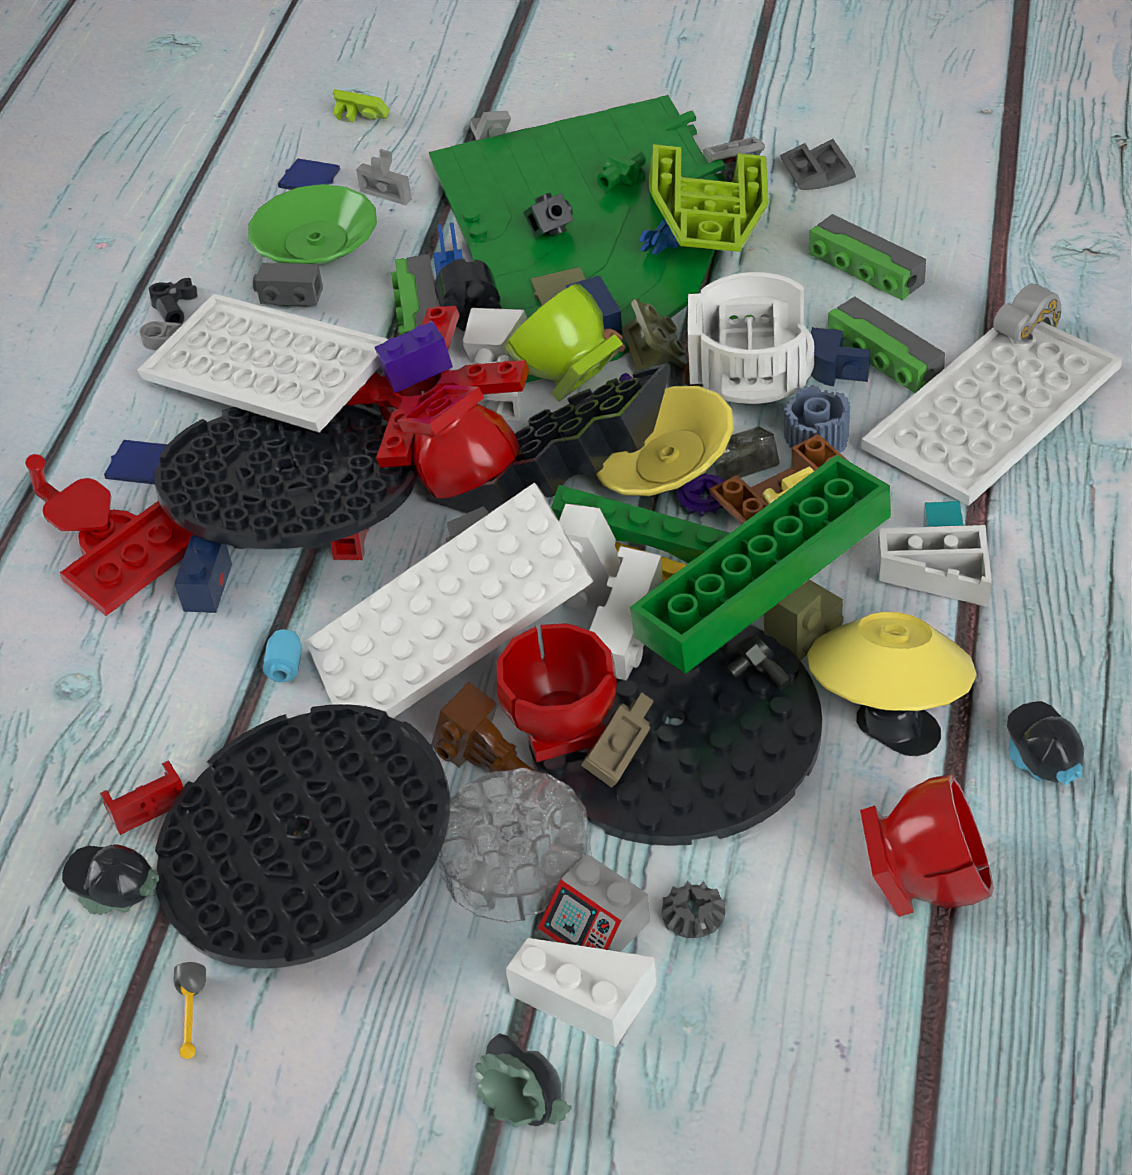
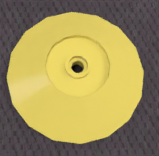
M672 386L666 388L654 431L645 440L644 447L634 453H627V451L612 453L603 463V469L596 473V476L604 487L624 496H652L680 488L705 473L724 453L734 431L731 407L719 393L700 386Z
M900 612L874 613L839 626L818 637L807 653L810 673L826 690L852 703L882 710L921 711L948 705L967 694L977 676L971 656L953 640L925 621Z

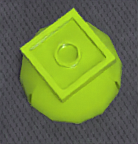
M574 284L558 293L530 316L510 337L505 348L513 361L526 360L529 375L554 381L556 387L551 393L560 402L601 372L623 343L615 334L608 340L605 338L602 311L593 296L580 284Z

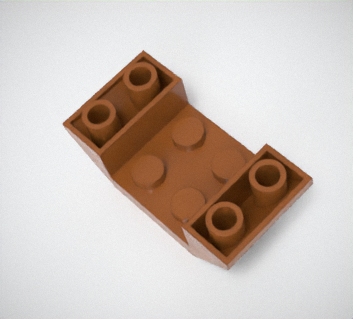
M818 434L792 447L791 468L753 487L747 485L736 475L709 490L710 494L739 523L743 524L769 505L762 498V494L766 489L772 488L779 494L783 492L781 489L782 479L809 466L815 471L835 455L846 458Z

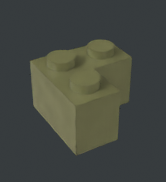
M808 580L764 614V634L773 637L778 643L791 650L801 661L818 637L842 625L844 619L842 615L843 599L815 582Z

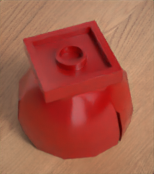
M445 385L397 420L403 432H410L415 435L412 461L419 481L435 499L455 497L481 486L500 474L517 457L520 446L514 431L500 414L477 404L484 399L480 388L477 386Z
M569 623L540 625L544 652L542 659L538 643V632L535 626L512 638L497 659V697L503 711L516 728L526 733L536 762L592 747L605 727L602 720L615 700L617 688L616 670L611 650L593 631Z
M952 774L929 778L908 789L888 816H882L875 805L860 810L872 876L899 917L914 913L912 899L914 898L943 908L974 905L992 896L994 890L982 838L966 797Z

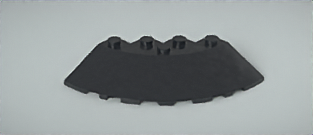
M669 363L636 371L632 374L633 379L619 383L617 378L609 380L593 393L589 388L567 398L569 404L552 413L549 409H545L529 418L528 426L515 433L520 446L517 457L500 474L481 486L455 497L435 499L429 492L424 496L427 501L461 512L469 513L484 506L491 513L533 483L539 487L545 498L555 496L559 485H563L574 475L586 474L590 476L598 473L603 469V463L612 453L624 451L634 453L644 447L645 440L653 433L671 370Z

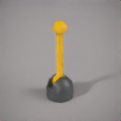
M185 962L175 966L173 982L176 990L185 996L184 1043L179 1048V1054L184 1059H191L196 1053V1048L192 1044L193 996L197 995L205 986L206 967L196 962Z

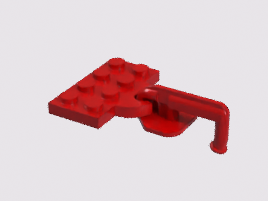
M32 454L26 458L25 465L29 471L33 490L39 498L46 502L42 510L44 518L60 531H80L78 538L83 556L60 572L61 579L105 616L109 615L184 558L191 535L195 534L175 523L162 509L159 501L155 502L138 516L124 510H110L111 493L98 481L91 478L79 479L59 492L46 481L43 470L45 459L38 454Z

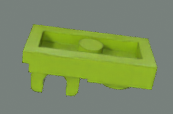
M334 89L332 93L334 95L333 98L336 100L333 115L338 120H341L342 114L346 111V118L349 122L355 121L357 113H361L364 117L375 120L376 117L387 119L390 109L380 97Z

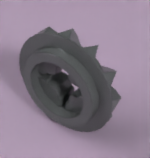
M687 880L683 887L676 888L672 886L670 894L667 897H663L662 918L665 925L679 936L685 938L705 937L715 932L723 923L725 918V901L720 897L718 889L708 888L704 881L700 885H691ZM690 900L696 902L697 907H699L698 918H694V914L688 908Z

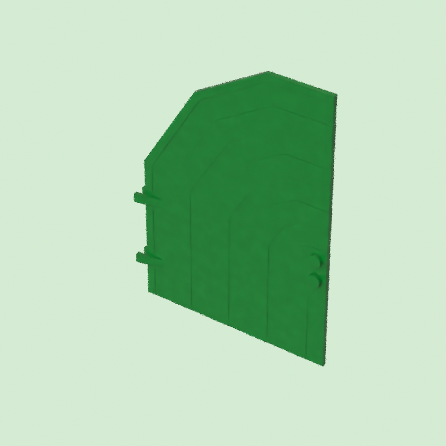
M669 95L429 152L433 167L473 261L475 262L476 259L484 262L493 273L500 295L501 309L524 310L528 319L541 307L539 301L534 299L535 291L531 284V278L578 267L581 268L585 279L601 276L621 310L622 328L636 318L631 304L635 298L645 305L651 304L663 317L668 316L672 318L688 306V294H699L715 249L678 245L677 248L668 246L655 255L651 252L656 245L644 252L640 249L645 241L640 242L639 240L644 230H655L664 218L649 191V171L653 144L681 147V177L726 182L722 173L716 174L719 171L725 170V164L722 159L708 164L693 138V135H697L695 126L693 124L687 125L690 122L696 121V115L693 110L680 115ZM635 149L644 154L646 162L640 168V174L635 184L629 187L619 183L608 191L598 185L597 176L603 172V166L610 154L615 153L624 157ZM551 193L552 197L562 193L564 200L566 199L572 207L573 221L565 226L567 231L557 236L551 237L550 233L535 239L523 212L532 205H535V199L542 195ZM624 334L621 335L623 337L621 342L625 345L624 351H618V354L613 356L609 362L618 360L630 351ZM528 374L525 383L544 378Z

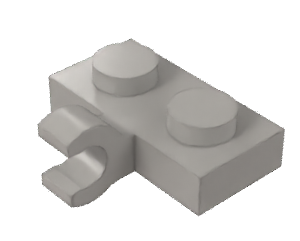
M380 149V158L373 156L371 158V165L362 163L356 169L360 192L402 205H407L412 200L408 176L390 171L392 163V153L390 151Z

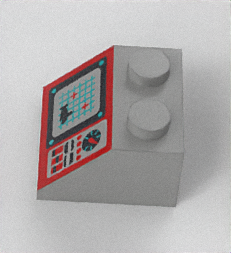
M586 854L560 879L537 928L538 933L552 942L621 952L650 922L648 894L589 854Z

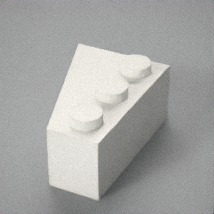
M565 504L559 522L594 582L562 604L563 607L597 611L598 606L605 607L612 590L606 587L609 576L617 577L620 569V559L617 557L618 551L614 546L616 539L600 508Z
M986 525L879 528L877 547L879 581L977 605L989 606L992 579Z
M620 546L617 555L618 559H620L619 572L617 577L609 576L606 584L608 589H612L605 607L598 606L590 631L595 632L611 650L615 662L616 678L627 681L633 667L637 668L641 662L644 646L634 636L630 606L663 583L661 555Z
M532 938L526 939L506 967L510 996L614 1047L618 1045L657 985L655 957Z

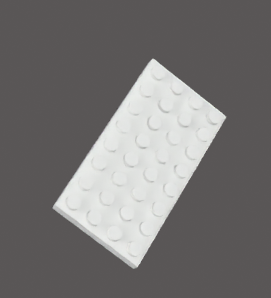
M213 294L137 371L144 380L320 432L381 366L374 347L388 339Z
M1041 322L1022 342L1013 341L1009 336L995 331L993 327L861 439V449L969 506L1121 368L1122 358L1045 322Z
M533 483L305 641L332 704L368 706L386 711L389 717L394 718L594 581L542 491Z

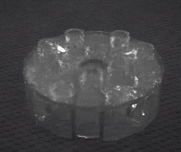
M527 768L492 772L462 785L459 791L450 798L448 830L443 847L437 858L441 877L446 883V887L454 901L478 917L506 923L524 921L527 915H535L545 911L560 879L586 854L592 856L586 808L573 789L564 782L557 780L549 774L534 772Z

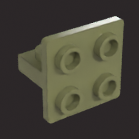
M635 298L631 304L636 318L623 327L622 331L638 371L666 364L670 360L684 369L688 363L684 355L686 348L677 338L675 333L677 327L673 320L668 316L663 317L651 304L645 305Z

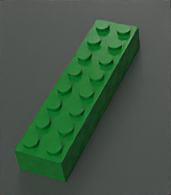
M835 455L630 606L635 638L685 674L889 519L891 517L890 485L841 456Z

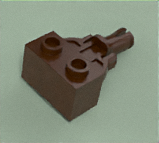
M468 682L440 710L431 746L440 758L448 762L451 761L459 768L468 760L478 767L488 769L489 773L493 776L504 774L528 794L540 780L541 774L516 756L517 751L515 749L517 746L506 741L492 723L498 704Z

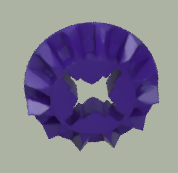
M702 474L678 488L677 496L680 507L687 508L689 514L698 511L701 516L705 512H711L716 515L718 508L724 509V507L710 494L709 489L725 480L710 474ZM704 490H706L708 494L707 499H700Z

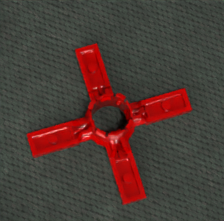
M436 306L434 308H427L422 325L433 321L444 337L447 349H449L459 318L457 307ZM526 360L465 365L458 370H445L396 393L385 376L375 372L345 405L375 403L382 407L397 409L391 413L376 459L380 468L411 466L415 435L414 433L403 432L397 420L445 385L477 386L482 394L522 392L529 368Z

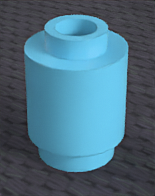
M285 629L278 630L267 641L263 672L275 682L291 681L298 675L302 644L295 632Z

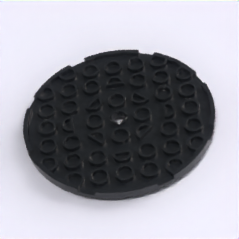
M354 404L344 405L320 432L237 407L222 410L221 417L209 422L201 419L184 429L167 444L159 456L160 464L154 471V481L158 501L165 513L179 526L204 538L206 541L230 545L236 549H290L308 546L321 547L328 542L357 534L388 518L410 496L418 475L413 461L411 466L380 468L376 457L388 421L382 419V413Z
M750 624L686 674L644 645L641 662L637 668L633 667L627 681L616 678L615 700L602 720L604 726H606L614 711L622 703L629 707L641 692L652 699L653 703L644 716V719L650 723L649 726L651 728L619 781L612 788L581 766L592 747L536 762L529 743L535 771L541 774V783L556 802L581 822L587 820L604 828L605 834L627 841L663 846L692 845V840L708 838L718 835L719 839H723L743 832L778 812L795 796V790L803 782L806 775L809 776L818 757L822 736V711L815 684L802 662L791 650L778 643L773 637L765 635L763 630ZM758 636L771 650L767 658L775 661L791 678L790 683L780 689L766 672H759L751 665L735 678L726 667L741 655L738 645L747 637L753 640ZM666 717L670 719H684L681 724L676 726L665 723Z
M332 704L311 707L310 713L288 718L286 714L273 718L248 730L225 745L207 761L209 767L194 783L188 781L178 794L165 817L155 847V852L158 855L157 874L159 875V881L156 882L157 886L155 889L162 910L176 931L187 943L212 959L245 968L268 969L304 964L327 957L351 946L381 927L413 897L427 878L443 847L450 818V791L443 766L431 744L416 728L406 721L401 722L389 717L386 711L351 704ZM308 825L307 830L304 832L305 837L294 835L299 827Z

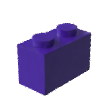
M433 321L417 326L414 330L396 338H390L374 347L384 376L395 393L453 367L444 337Z

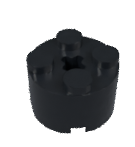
M458 259L447 264L439 272L436 284L439 304L442 307H457L459 318L456 327H459L460 330L466 331L471 308L501 309L500 295L493 273L484 262L476 259L475 262H466L465 259Z

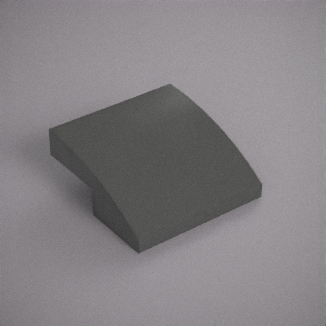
M834 139L809 150L806 143H803L780 155L781 160L800 190H813L834 186L856 177L853 167Z

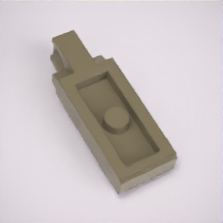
M641 692L629 707L622 703L612 714L581 766L612 788L619 781L651 728L649 726L650 723L644 719V716L652 705L653 700Z

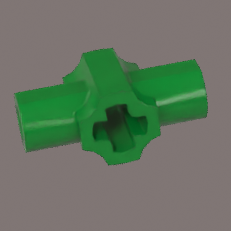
M637 149L632 150L624 157L615 153L610 154L603 166V172L597 176L598 185L608 191L619 183L629 187L635 184L640 174V168L646 162L644 154Z

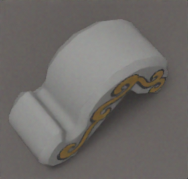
M1031 283L1016 295L1012 304L1007 303L999 309L994 318V330L1009 336L1015 342H1022L1041 322L1056 328L1062 312L1059 296L1038 284Z

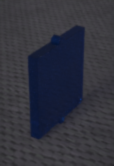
M297 158L293 165L285 170V175L278 182V188L292 190L304 186L332 184L333 179L341 170L340 165Z
M123 440L116 454L111 456L112 461L104 473L105 479L155 485L154 471L160 464L159 456L167 444Z

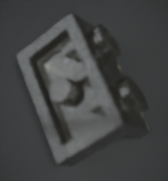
M758 426L731 435L724 453L713 463L716 476L726 481L736 475L742 478L778 466L780 461L774 434Z

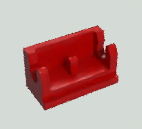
M169 760L162 763L166 771L164 772L165 776L144 786L141 785L112 800L107 790L100 793L105 809L120 835L167 813L171 808L174 800L183 789V784Z

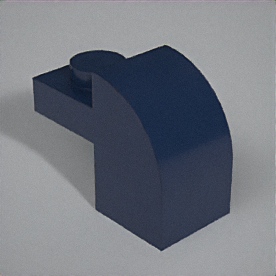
M812 327L814 367L811 376L816 381L833 387L836 379L868 382L870 374L869 349L843 347V330Z

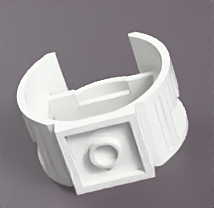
M747 272L715 280L701 289V294H688L690 384H703V388L719 393L724 400L744 404L777 401L793 395L798 391V388L802 389L806 386V381L814 367V340L809 330L804 326V286L790 278L777 274ZM764 314H767V315H769L770 317H769V318H766V317H761V316L764 315ZM736 315L739 318L731 320L729 317Z

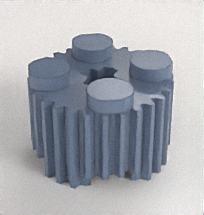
M814 385L810 387L804 386V389L798 388L796 396H792V400L789 399L788 404H785L784 439H786V444H789V448L819 434L839 453L843 452L847 447L849 438L850 402H848V398L845 397L844 393L836 392L834 395V392L828 393V390L821 392L819 387Z

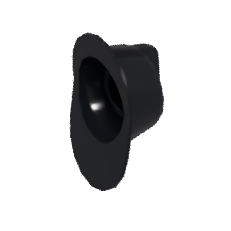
M861 705L857 711L856 723L862 732L905 756L928 754L937 748L941 740V727L937 720L925 710H882Z

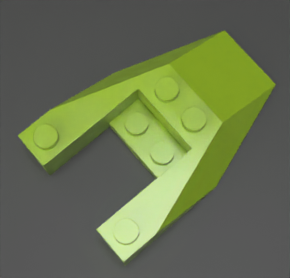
M653 144L649 171V191L680 246L735 252L742 250L768 207L766 156L738 153L733 182L681 177V147Z

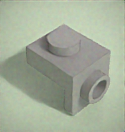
M508 111L483 112L481 118H471L469 124L476 140L504 134L511 121V117Z

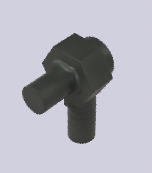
M758 636L753 640L750 637L743 640L738 645L741 655L726 667L736 678L750 665L754 666L759 672H766L780 689L786 687L791 681V678L775 661L767 658L771 650Z

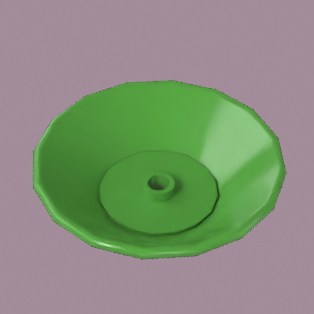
M320 184L298 187L276 195L257 209L248 223V240L260 255L277 263L319 264V266H323L350 254L369 239L377 225L376 207L364 194L345 186Z

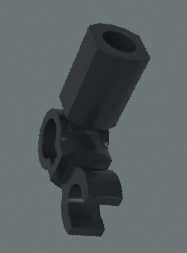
M183 278L175 284L172 282H159L149 287L151 306L159 311L165 322L182 324L184 322L185 316L178 305V300L198 297L197 288L195 285L192 286L191 278Z

